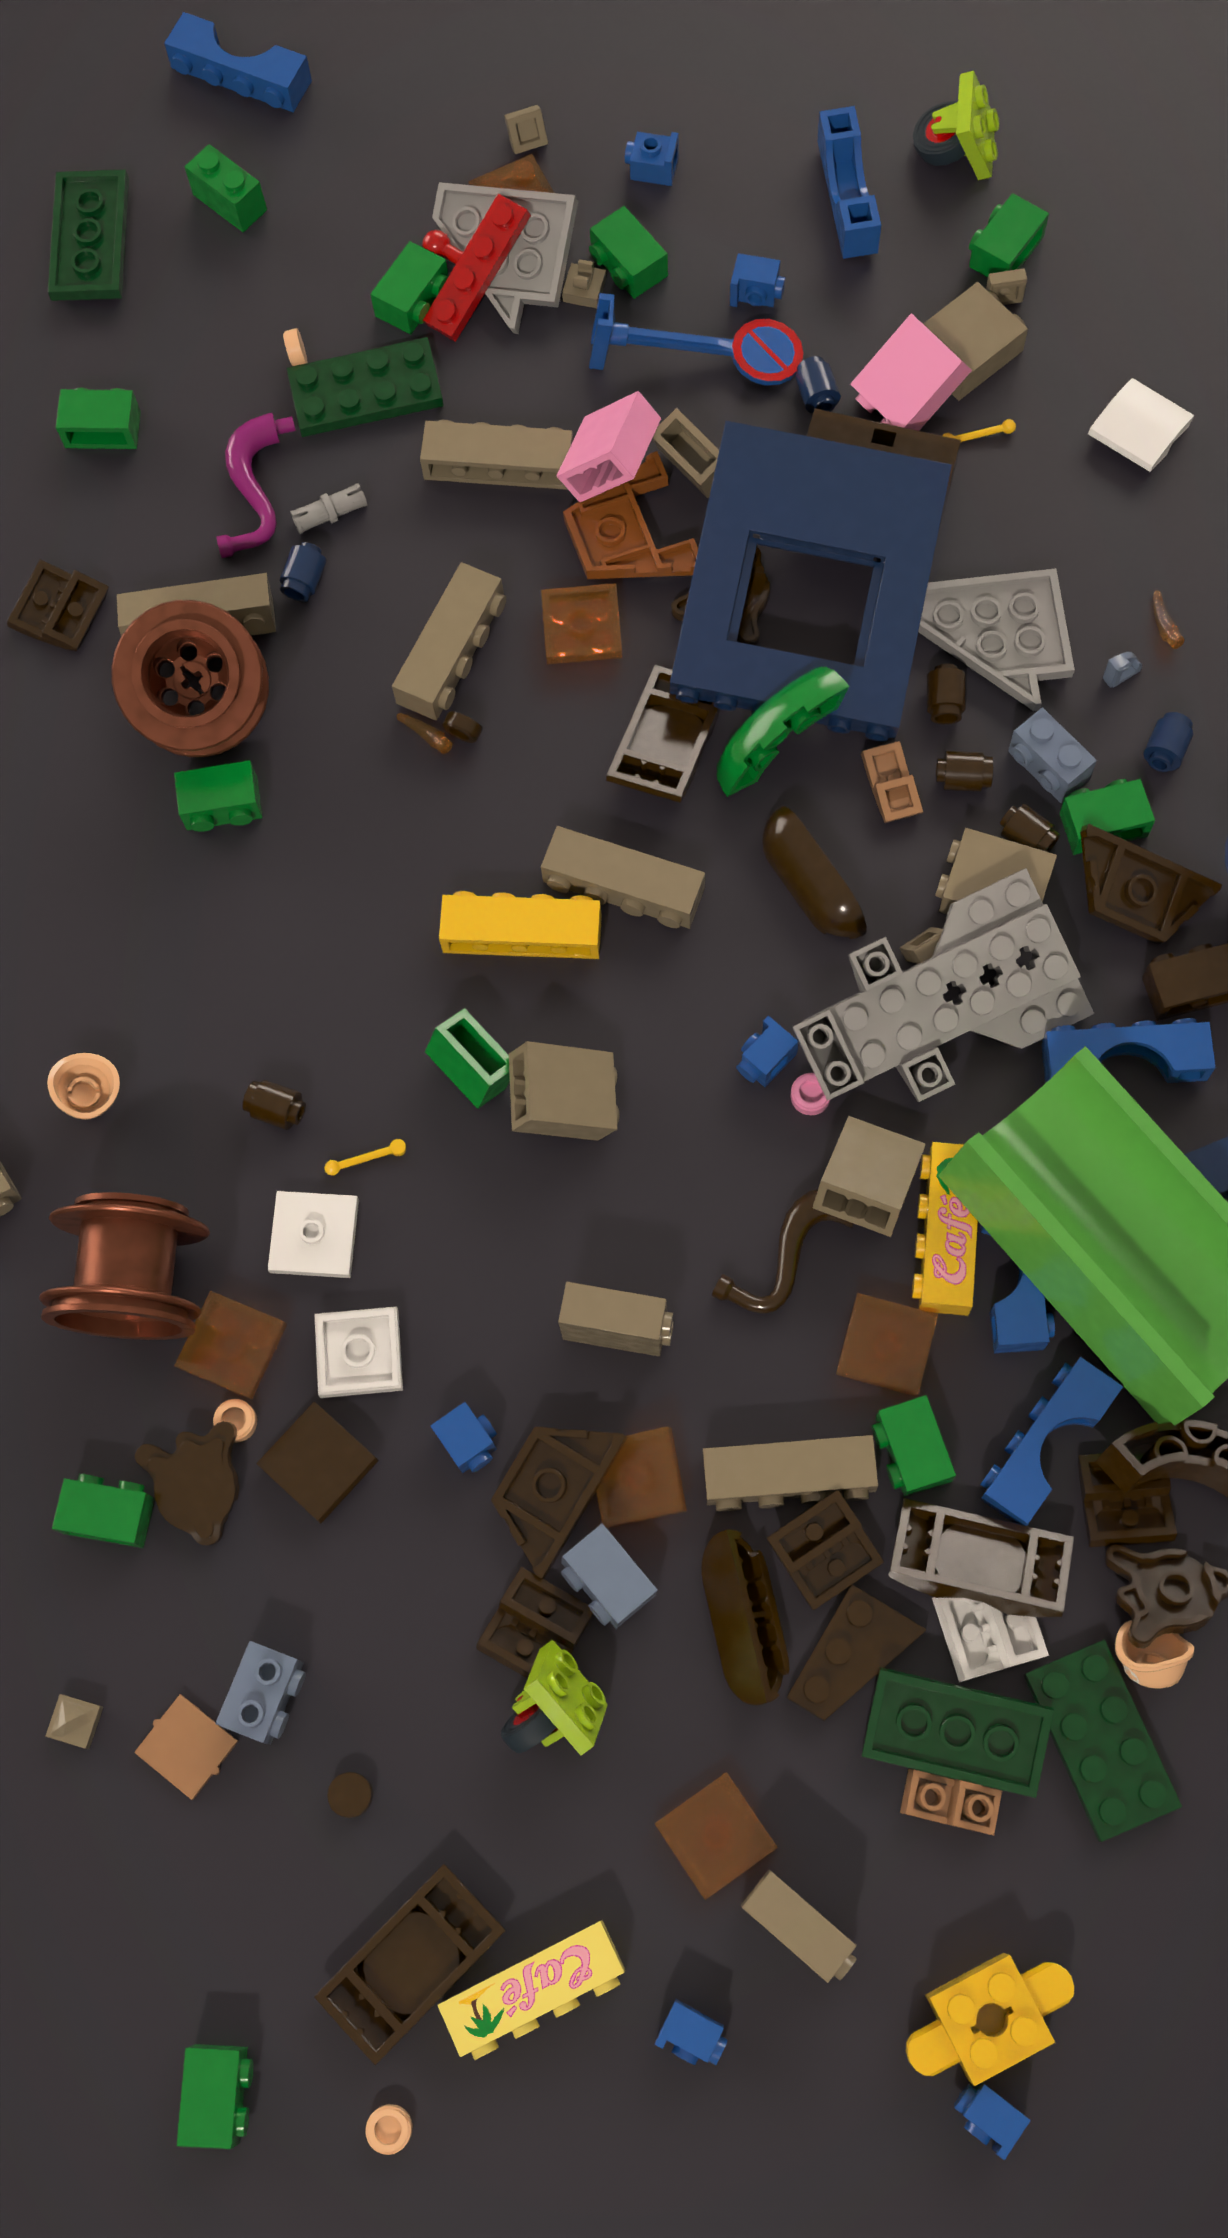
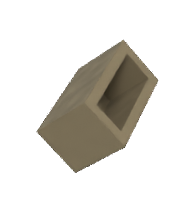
M676 408L657 427L652 440L657 448L709 498L719 449Z

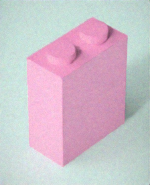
M911 313L850 385L859 392L855 399L868 412L872 414L876 409L884 416L880 423L919 431L969 375L972 369Z
M639 391L585 416L557 473V478L579 502H583L634 479L661 417Z

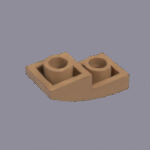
M908 1769L900 1813L994 1836L1002 1791L962 1780H954L915 1769Z

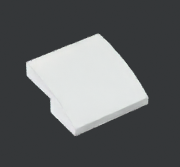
M1132 378L1099 415L1088 434L1151 472L1168 454L1172 443L1190 426L1194 415Z
M932 1598L959 1683L1049 1656L1036 1617L1007 1615L984 1602L967 1598Z

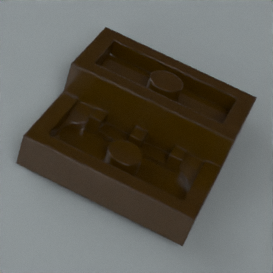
M39 559L7 620V627L51 645L77 651L109 590V586L79 571L74 570L70 574Z
M313 1402L256 1464L319 1523H322L379 1460L317 1403Z
M1102 1453L1078 1456L1080 1488L1089 1547L1175 1541L1177 1530L1169 1497L1171 1490L1170 1478L1142 1483L1124 1494L1095 1462Z
M839 1490L834 1491L767 1537L774 1552L812 1610L817 1609L884 1563Z
M521 1567L502 1597L498 1610L477 1642L476 1649L528 1679L539 1649L551 1640L561 1650H566L572 1655L593 1613L588 1604Z

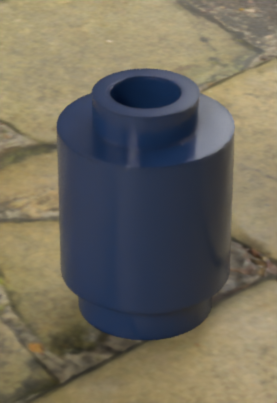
M820 356L806 358L798 365L796 382L806 410L810 413H813L814 409L831 412L839 403L841 395L830 364L825 362Z
M307 542L291 547L279 579L282 594L299 602H307L309 597L315 594L327 562L319 547Z
M1168 712L1157 721L1143 753L1144 758L1153 769L1160 772L1176 770L1181 766L1194 735L1192 730L1193 723L1187 716L1178 712Z

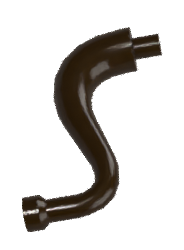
M818 1189L807 1192L794 1202L786 1213L781 1226L776 1282L770 1295L765 1297L755 1296L736 1286L732 1278L722 1274L712 1292V1296L721 1301L728 1299L752 1312L766 1314L776 1311L785 1304L792 1293L803 1241L808 1231L821 1221H836L850 1228H853L854 1223L813 1209Z

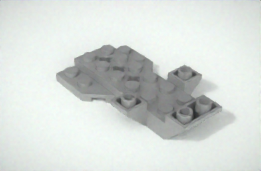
M1025 868L951 903L941 937L930 959L902 972L886 937L848 954L860 992L816 1013L792 1028L827 1101L863 1084L864 1081L896 1067L917 1102H920L955 1085L937 1046L971 1031L1022 1049L1043 1039L1046 1032L1051 1031L1052 1028L1072 1025L1093 1015L1094 1012L1078 980L1081 977L1050 909L1047 904L1043 905L1033 881ZM1022 947L1025 952L1030 951L1033 956L1029 961L1030 967L1026 969L1025 965L1018 966L1016 963V959L1021 956L1019 949ZM986 964L989 969H995L997 976L993 978L994 985L991 987L989 982L982 984L979 978L984 974L983 966ZM949 982L952 983L953 987L959 986L961 991L957 995L958 1002L956 1004H953L952 1000L945 1001L943 998V994L948 991L946 984Z

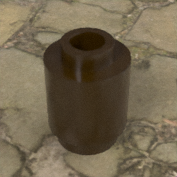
M940 664L927 674V712L931 714V721L934 723L954 724L961 721L962 713L966 710L965 673L957 669L956 665Z
M945 751L944 759L937 758L936 782H943V790L981 791L982 788H991L993 756H984L983 752Z
M1026 804L1019 808L1012 806L1000 821V825L1004 827L1001 832L1002 837L1009 841L1050 852L1060 838V834L1054 830L1055 825Z
M263 1080L261 1083L257 1081L250 1083L245 1092L242 1107L244 1111L250 1113L251 1118L289 1130L293 1124L298 1125L301 1122L305 1113L306 1103L302 1101L301 1092Z

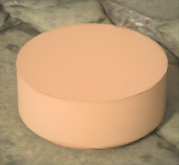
M298 328L284 331V343L291 365L297 366L308 363L305 347Z
M227 1400L215 1411L213 1418L214 1426L222 1421L231 1422L235 1425L237 1437L234 1443L247 1440L256 1430V1412L243 1400Z
M386 2104L376 2109L370 2115L366 2124V2138L369 2145L376 2152L384 2155L395 2154L402 2150L409 2142L413 2131L410 2115L404 2108L395 2104Z

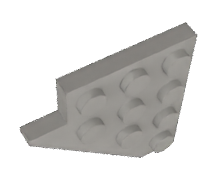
M439 182L432 218L441 231L448 235L451 245L461 251L465 250L498 193L526 208L531 214L527 224L485 292L514 334H519L524 304L558 308L578 206L576 196Z
M1056 568L928 583L918 632L1031 710L1038 711L1042 704L1038 681L1073 677L1075 669Z

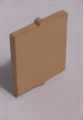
M179 1694L161 1719L153 1721L154 1728L134 1753L187 1797L194 1800L212 1775L220 1773L219 1766L239 1741L221 1726L216 1725L214 1720L182 1694Z

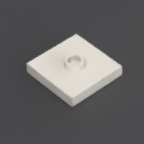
M277 1191L268 1271L275 1274L351 1278L359 1204L358 1197L352 1195Z
M397 1307L314 1314L318 1396L320 1398L403 1391L399 1311Z

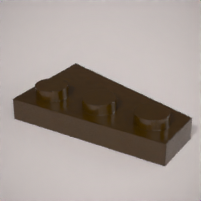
M851 1585L788 1694L787 1699L822 1721H825L876 1676L880 1667L885 1668L927 1629L856 1586Z

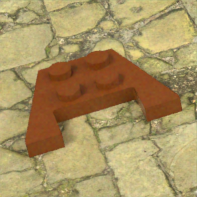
M658 451L652 452L645 457V462L639 466L634 479L583 502L578 501L563 511L565 524L587 579L693 575L698 552L695 539L692 538L656 549L635 499V496L669 486L668 475Z

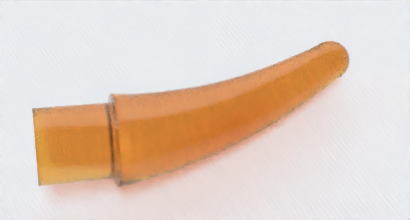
M1156 590L1153 593V608L1159 634L1162 640L1167 641L1172 649H1177L1183 645L1185 639L1179 632V628L1170 618L1161 592Z
M397 714V720L416 732L432 748H436L442 754H446L451 750L452 742L445 737L444 732L409 715Z

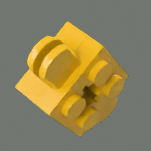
M1003 1952L925 1994L937 2020L910 2035L906 2042L908 2061L916 2071L924 2076L937 2075L960 2063L968 2081L973 2086L982 2083L1055 2043L1043 2017L1070 2002L1074 1995L1072 1976L1065 1968L1052 1962H1044L1020 1975L1012 1957Z

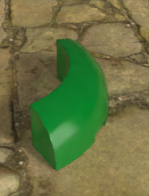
M824 666L805 673L768 699L741 725L726 745L716 766L717 780L727 797L758 782L766 767L779 754L776 746L783 742L792 730L796 734H800L812 724L839 708L849 685L836 671Z

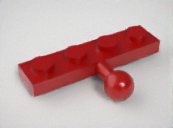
M498 193L464 251L451 245L448 235L441 230H431L424 236L422 241L423 248L456 264L423 319L427 326L453 341H457L531 217L526 208Z

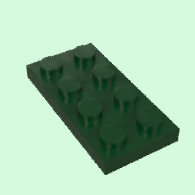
M126 169L56 172L48 294L51 301L122 298L129 177Z
M428 337L286 368L302 437L444 406Z
M1105 1640L1023 1674L1036 1704L1053 1707L1054 1709L1050 1735L1099 1842H1103L1182 1807Z
M880 1667L862 1748V1757L1036 1798L1054 1709L1053 1707Z

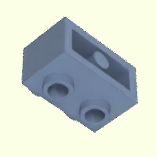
M1043 707L1014 730L1008 750L1014 759L1040 782L1042 787L1051 793L1061 804L1070 793L1080 789L1090 781L1097 762Z
M600 1524L562 1556L561 1563L565 1568L561 1571V1574L576 1592L582 1588L593 1601L588 1605L590 1610L604 1626L610 1621L614 1628L617 1629L653 1599L658 1591L603 1524Z
M249 1641L215 1724L261 1743L271 1745L273 1738L279 1739L287 1725L289 1714L284 1711L290 1696L296 1697L304 1683L306 1672L301 1671L304 1662Z

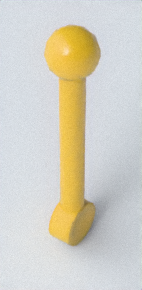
M1006 419L1001 425L956 436L951 433H945L942 436L958 439L963 442L1000 432L1011 434L1016 429V423L1012 419Z
M395 1139L390 1143V1146L339 1162L329 1160L326 1162L324 1170L328 1175L332 1176L338 1174L340 1169L389 1154L402 1156L406 1152V1144L401 1139Z

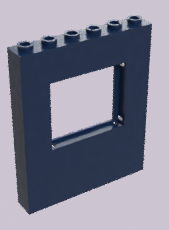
M726 420L670 679L669 693L675 694L676 699L682 702L698 703L699 700L714 702L713 705L721 710L735 711L736 708L752 710L751 713L753 714L768 699L800 676L817 667L826 666L836 671L849 685V688L839 708L815 723L827 725L830 731L846 734L852 730L865 733L867 738L876 741H887L888 738L895 739L900 726L952 464ZM753 534H759L760 539L753 538ZM757 544L873 567L854 665L737 642ZM877 557L880 558L881 561L875 562L873 561V559Z

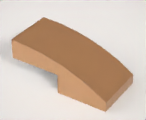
M900 741L862 751L863 764L884 823L923 813L914 777L909 775Z

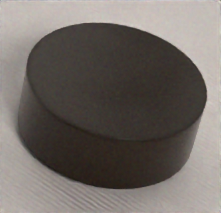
M453 711L447 713L442 724L447 733L468 743L477 742L483 729L475 720Z
M354 1772L340 1774L329 1786L328 1802L336 1814L347 1818L358 1817L365 1813L372 1803V1786L361 1774Z

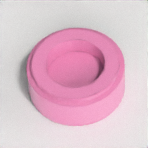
M806 1073L799 1076L792 1085L791 1102L800 1113L817 1115L828 1107L830 1100H826L814 1073Z

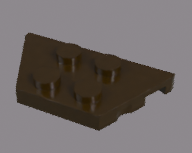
M1087 824L1081 829L1089 914L1156 944L1166 942L1184 921L1189 920L1199 911L1198 908L1221 890L1222 884L1091 824Z
M547 1427L533 1428L491 1501L500 1516L505 1519L510 1528V1533L518 1546H521L534 1567L532 1568L539 1578H546L627 1441L628 1437L626 1435Z

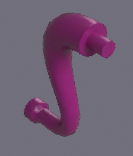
M272 412L250 419L239 426L228 440L225 460L229 476L238 490L258 513L261 525L256 531L234 537H230L227 534L216 536L222 559L232 557L237 551L260 546L267 542L275 533V511L256 480L251 464L254 455L266 446L280 443L278 435L296 431L292 416L275 420Z

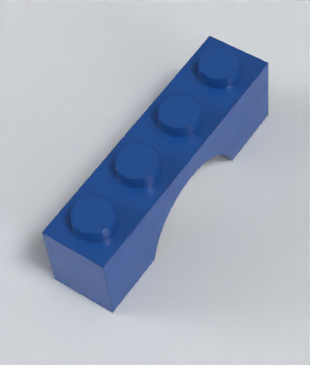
M185 12L182 13L164 43L171 68L177 72L200 78L214 86L219 85L233 90L241 96L258 99L274 108H282L294 113L312 82L307 56L277 45L257 56L238 57L231 55L221 49L213 22Z
M855 106L819 111L817 142L842 257L845 259L877 254L879 251L881 221L875 195L869 196L865 182L861 132Z
M1193 1018L1178 1019L1172 1022V1024L1156 1025L1155 1021L1149 1020L1139 1021L1132 1024L1131 1027H1116L1113 1023H1101L1092 1026L1091 1029L1076 1030L1071 1025H1063L1047 1031L1041 1043L1045 1083L1085 1046L1100 1063L1119 1055H1132L1143 1058L1160 1071L1167 1083L1208 1081L1216 1068L1210 1022L1197 1023V1020Z
M980 1224L981 1233L990 1235ZM1018 1267L1016 1289L1008 1297L995 1303L990 1311L994 1353L1044 1350L1050 1342L1049 1338L1055 1336L1054 1316L1052 1312L1046 1313L1045 1296Z
M1082 1357L1077 1360L1073 1367L1067 1363L1063 1365L1051 1382L1058 1389L1050 1400L1043 1396L1040 1398L1028 1415L1034 1421L1026 1434L1020 1430L1016 1432L1004 1450L1011 1455L1002 1469L994 1464L980 1484L987 1489L980 1500L1012 1523L1027 1526L1052 1490L1043 1475L1040 1464L1041 1447L1046 1436L1053 1430L1066 1425H1083L1093 1428L1123 1388L1122 1385Z

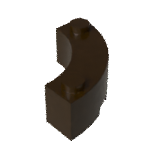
M1184 1419L1174 1426L1172 1423L1158 1424L1153 1422L1122 1435L1112 1442L1095 1461L1124 1494L1134 1487L1151 1480L1178 1478L1204 1484L1228 1498V1432L1218 1429L1217 1424Z

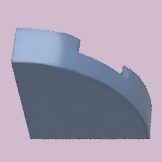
M1132 652L1119 654L1108 660L1103 679L1110 688H1114L1139 673L1142 669V664Z

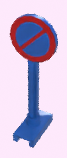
M599 293L590 343L593 346L589 368L604 369L610 345L626 346V344L731 356L733 363L743 376L752 382L767 386L780 385L791 380L797 373V367L802 362L804 353L802 343L796 333L784 323L772 319H755L744 324L736 332L733 339L628 327L627 323L615 322L614 295Z

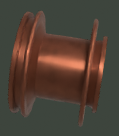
M174 600L161 603L146 610L132 621L122 634L115 649L112 662V686L115 699L124 717L145 738L174 754L187 757H207L221 754L237 746L251 734L258 725L266 708L269 694V676L265 660L258 645L236 618L227 611L210 603L197 600ZM187 646L196 647L197 656L194 660L186 661L183 659L182 652ZM214 657H219L223 660V665L219 672H211L208 668L209 661ZM164 663H172L175 667L174 674L168 678L162 677L160 675V667ZM186 670L196 677L203 676L199 680L202 686L201 689L204 692L203 694L195 691L192 687L185 688L189 684L187 675L184 673ZM219 685L225 686L222 697L219 700H214L212 697L214 687ZM166 692H177L178 701L175 705H165L163 697ZM201 702L204 704L205 709L201 714L190 715L189 709L193 703Z
M117 1192L91 1193L77 1197L74 1205L58 1208L50 1213L49 1220L54 1226L79 1236L73 1286L48 1289L40 1294L39 1300L43 1305L47 1306L42 1310L41 1319L45 1323L61 1329L112 1338L167 1340L193 1335L196 1325L192 1320L197 1319L201 1315V1309L193 1302L171 1295L177 1246L190 1245L205 1240L210 1235L209 1228L202 1222L188 1217L189 1211L186 1207L167 1199Z

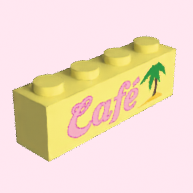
M601 1920L438 2004V2008L459 2056L462 2057L471 2052L474 2060L499 2048L496 2042L497 2038L512 2031L515 2039L538 2028L539 2023L536 2018L553 2010L557 2018L580 2006L577 1999L578 1996L593 1989L596 1997L616 1988L621 1985L617 1976L623 1974L626 1970L604 1922Z

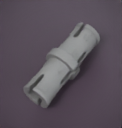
M356 483L347 489L329 496L327 493L319 496L320 500L292 510L290 514L299 534L328 521L331 524L338 521V517L363 506H368L359 483Z

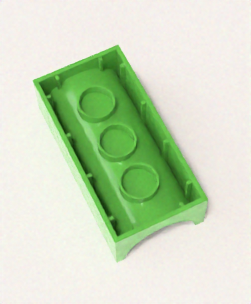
M1085 1046L1010 1115L985 1134L981 1135L978 1132L970 1138L938 1176L1151 1418L1158 1424L1172 1423L1175 1426L1206 1406L1215 1397L1213 1392L1228 1379V1202Z

